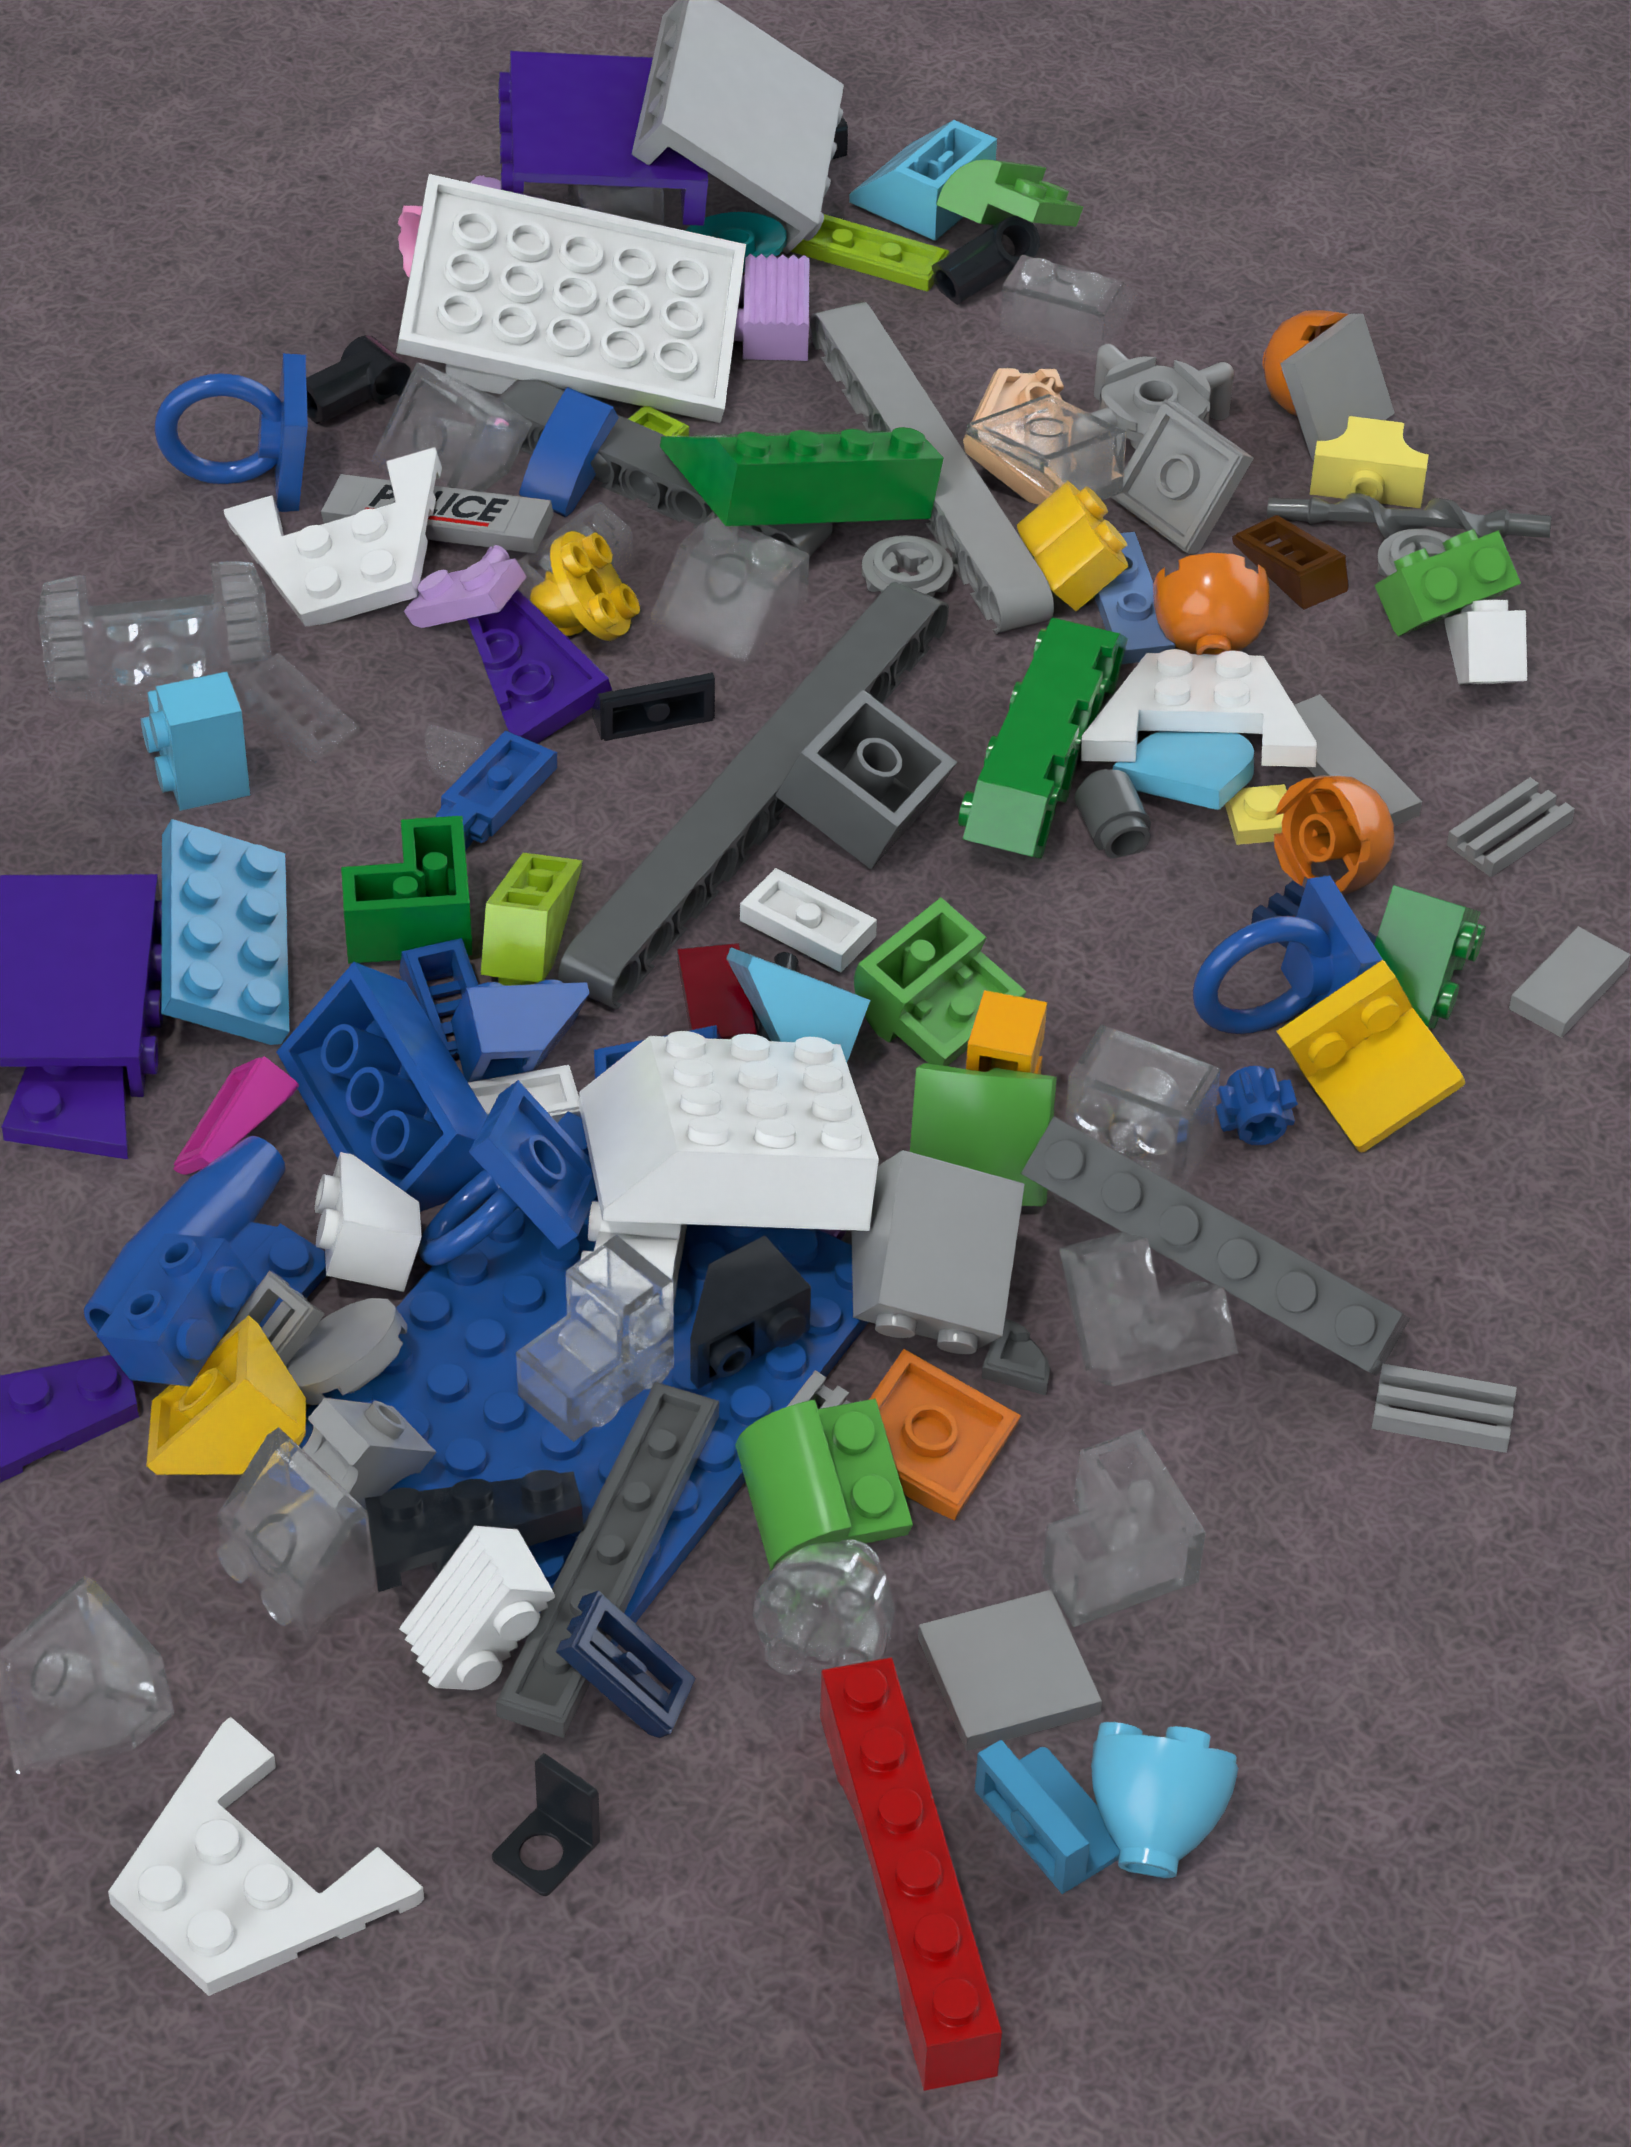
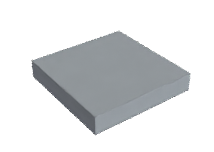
M1348 314L1280 363L1312 460H1314L1317 441L1333 440L1343 435L1347 429L1349 416L1386 420L1395 413L1364 314Z
M1165 399L1111 492L1110 497L1183 551L1194 555L1203 547L1254 458L1175 401Z
M1052 1590L919 1625L918 1640L966 1751L994 1744L999 1740L1005 1741L1086 1719L1101 1713L1102 1700Z

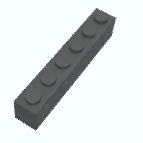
M1053 1116L1021 1172L1025 1177L1375 1376L1381 1371L1382 1363L1385 1364L1410 1320L1409 1317L1055 1116Z

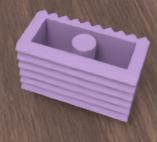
M749 254L745 257V275H742L738 308L744 309H738L734 334V341L743 342V359L808 361L809 258L803 255L798 259L794 254L790 258L785 257L783 254L779 258H776L773 254L767 258L760 254L755 258L752 254Z

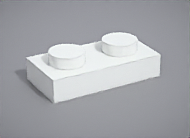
M777 868L740 903V921L839 972H842L876 937L877 919Z

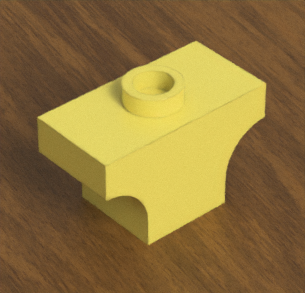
M1349 416L1347 429L1343 435L1333 440L1317 441L1310 495L1345 499L1348 494L1361 493L1374 498L1381 504L1421 508L1429 454L1417 452L1405 443L1403 439L1404 423Z

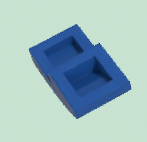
M567 387L548 419L531 456L519 491L520 497L551 500L553 512L564 517L573 512L596 475L590 463L619 419L614 407Z

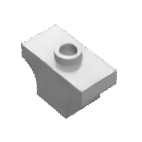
M324 1398L309 1416L308 1420L313 1424V1432L291 1464L334 1510L366 1513L365 1498L382 1496L403 1478L414 1473H420L437 1452L393 1406L379 1401L364 1403Z

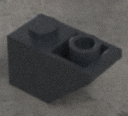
M765 1235L710 1263L708 1266L690 1337V1380L697 1389L720 1377H729L736 1374L748 1362L777 1347L782 1348L791 1345L803 1333L810 1330L811 1286Z

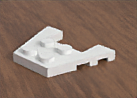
M435 447L386 461L395 503L376 509H365L356 515L322 525H311L301 531L285 536L279 510L272 495L224 509V514L231 530L244 543L256 563H259L270 577L273 585L305 627L328 624L418 596L417 587L421 580L428 544L425 535L428 516L433 515L436 502L433 492L435 480L440 478L442 471L441 462Z
M1179 649L1165 650L1161 653H1146L1082 735L1081 761L1135 762L1138 731L1142 730L1263 734L1261 766L1316 767L1317 742L1264 656H1252L1241 651H1225L1219 655L1190 654Z
M232 1717L222 1723L108 1891L110 1905L208 1996L298 1958L297 1953L335 1936L340 1939L365 1929V1923L396 1910L399 1913H403L416 1907L424 1900L423 1886L379 1847L374 1849L325 1891L317 1893L227 1812L225 1808L276 1768L274 1754Z

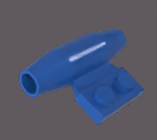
M249 1136L191 1176L125 1244L84 1307L85 1319L96 1334H98L165 1233L226 1239L257 1282L251 1294L269 1271L282 1277L289 1283L291 1288L301 1293L305 1298L313 1292L326 1277L325 1251L281 1223L277 1227L254 1223L286 1169L281 1154L272 1144L256 1136ZM280 1297L260 1322L261 1328L283 1301Z

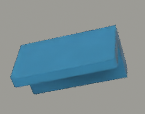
M999 1740L978 1753L975 1792L1061 1894L1119 1860L1120 1849L1109 1834L1098 1806L1048 1748L1040 1747L1019 1760L1002 1740Z

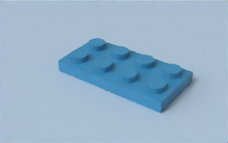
M174 819L170 820L162 834L161 1014L269 1045L282 1044L290 1032L285 853L213 832L203 827H197Z

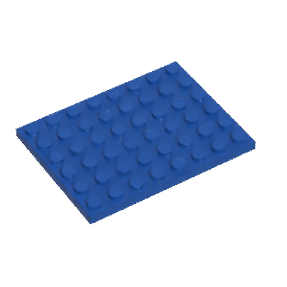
M567 1111L558 1124L589 1157L582 1118ZM596 1195L594 1201H598V1196H597V1195ZM518 1207L501 1225L472 1249L451 1262L432 1266L396 1307L407 1323V1333L398 1335L403 1345L397 1357L377 1377L352 1393L349 1392L342 1396L338 1388L330 1392L323 1393L325 1398L364 1403L379 1401L393 1406L437 1452L420 1473H414L403 1478L388 1491L396 1488H413L418 1491L446 1488L467 1479H483L488 1482L517 1479L537 1470H552L558 1473L574 1471L582 1503L583 1524H585L655 1382L718 1400L719 1417L624 1612L627 1617L636 1623L744 1484L745 1478L735 1446L739 1435L760 1418L787 1407L815 1370L827 1377L869 1323L853 1318L852 1245L818 1229L687 1224L675 1302L670 1321L590 1313V1292L579 1291L578 1289L582 1252H594L596 1241L588 1240L590 1210L578 1236L558 1250L522 1209ZM765 1235L811 1286L810 1330L803 1333L791 1345L782 1348L777 1347L748 1362L736 1374L729 1377H720L697 1389L690 1380V1337L708 1266L710 1263ZM311 1405L306 1411V1434L303 1441L286 1459L277 1461L274 1458L265 1466L266 1473L328 1504L291 1464L313 1432V1424L308 1418L318 1405ZM341 1511L368 1525L366 1513ZM581 1531L528 1547L551 1588H553ZM611 1639L610 1642L617 1647L619 1644Z

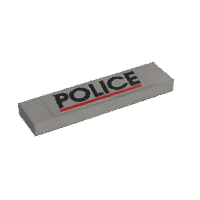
M340 474L321 510L324 524L356 515L365 509H376L395 503L391 480ZM434 486L433 492L436 502L433 515L428 516L425 535L427 540L482 547L492 546V548L494 545H497L505 550L536 553L554 516L551 500Z

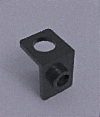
M543 1753L535 1761L537 1808L492 1853V1860L539 1895L548 1896L600 1843L599 1793L595 1787ZM540 1835L552 1837L560 1843L563 1849L562 1858L558 1864L550 1869H531L521 1861L519 1856L520 1848L525 1841Z

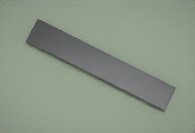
M658 1382L654 1383L584 1524V1530H581L552 1588L555 1598L546 1602L548 1608L540 1612L538 1625L529 1634L496 1701L497 1717L555 1736L565 1737L590 1682L557 1654L556 1650L562 1640L570 1638L572 1635L567 1630V1627L572 1618L582 1614V1611L578 1608L582 1596L600 1591L623 1613L625 1612L719 1417L718 1400ZM597 1626L596 1629L611 1641L612 1638Z

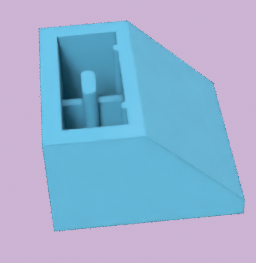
M953 120L906 146L852 191L849 195V202L936 241L963 217L936 205L945 182L957 169L969 162L982 159L996 160L997 138Z

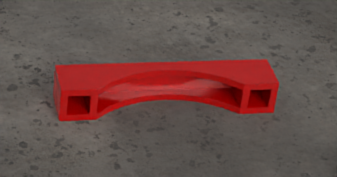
M890 1657L824 1669L821 1671L820 1718L837 1780L852 1807L871 1864L891 1946L903 2017L923 2090L926 2091L997 2077L1002 2030L893 1659Z

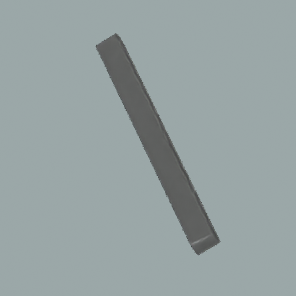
M897 582L887 586L571 941L561 959L558 980L563 983L587 982L590 992L589 998L613 1009H618L622 1005L617 1002L624 993L631 995L655 967L650 964L657 955L664 957L688 929L683 926L690 917L696 919L720 891L715 888L721 881L729 882L752 854L747 852L754 843L760 846L782 821L783 818L778 817L785 808L792 809L776 797V794L801 751L861 689L883 704L903 681L899 679L900 675L905 670L911 672L932 648L927 644L934 637L939 639L943 635L948 622L949 605L944 601Z

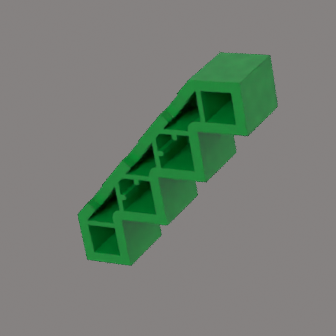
M1053 617L1047 629L1042 628L1035 643L1033 659L1023 681H1017L1014 686L1006 719L998 736L993 735L989 741L984 759V767L977 780L975 792L967 791L964 795L958 819L959 826L966 827L963 840L1042 859L1057 801L1066 803L1069 797L1081 749L1082 735L1099 715L1104 693L1113 694L1115 691L1128 641L1127 637L1120 633Z

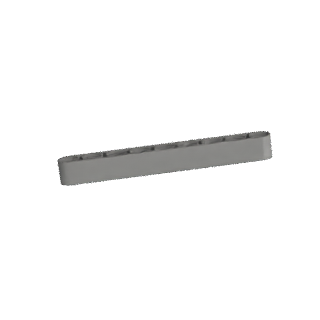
M860 302L813 313L810 319L813 345L816 350L822 349L826 355L821 358L836 382L842 381L846 389H842V392L856 414L862 413L867 420L862 422L866 430L892 431L899 427L915 429L923 433L925 438L944 457L932 514L929 519L930 522L926 523L938 544L944 549L947 548L951 553L953 568L963 584L970 583L975 591L970 593L986 620L992 619L997 626V628L992 629L994 633L998 634L1049 621L1053 617L1054 603L1045 575L871 307L866 302Z

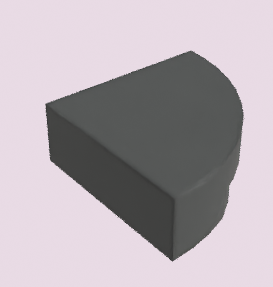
M1005 1318L1003 1336L992 1341L982 1366V1378L1046 1395L1050 1374V1364L1047 1357L1044 1356L1037 1344L1030 1339V1332L1025 1327Z

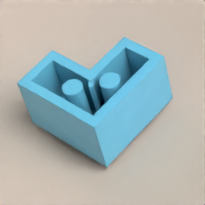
M227 671L156 686V690L147 692L150 713L149 717L141 718L145 745L148 753L159 751L160 756L155 757L154 761L161 791L163 793L173 791L179 810L250 796L242 711Z

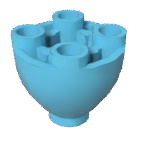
M1118 1722L1101 1723L1097 1740L1093 1744L1091 1763L1092 1784L1100 1815L1109 1834L1120 1849L1118 1866L1123 1870L1161 1878L1176 1877L1179 1860L1204 1840L1225 1812L1234 1790L1239 1769L1236 1764L1237 1757L1227 1751L1209 1748L1211 1736L1197 1729L1178 1726L1168 1727L1165 1737L1142 1735L1143 1731L1132 1725Z

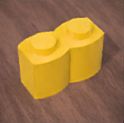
M1067 480L1017 524V530L1045 575L1052 592L1072 609L1078 611L1128 568L1127 560L1122 553L1127 543L1119 531L1109 521L1103 519V516L1108 513V509L1098 495L1088 486L1080 491Z

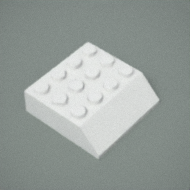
M676 1031L670 1033L667 1037L649 1036L579 1092L578 1103L603 1221L870 1230L879 1158L840 1044H832L830 1041L819 1037H802L796 1040V1042L768 1041L766 1038L754 1034H739L732 1039H709L694 1032Z

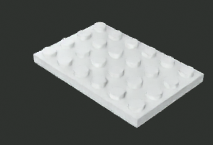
M429 174L396 353L519 380H540L560 389L569 387L588 395L639 406H650L662 411L720 423L725 410L746 244Z

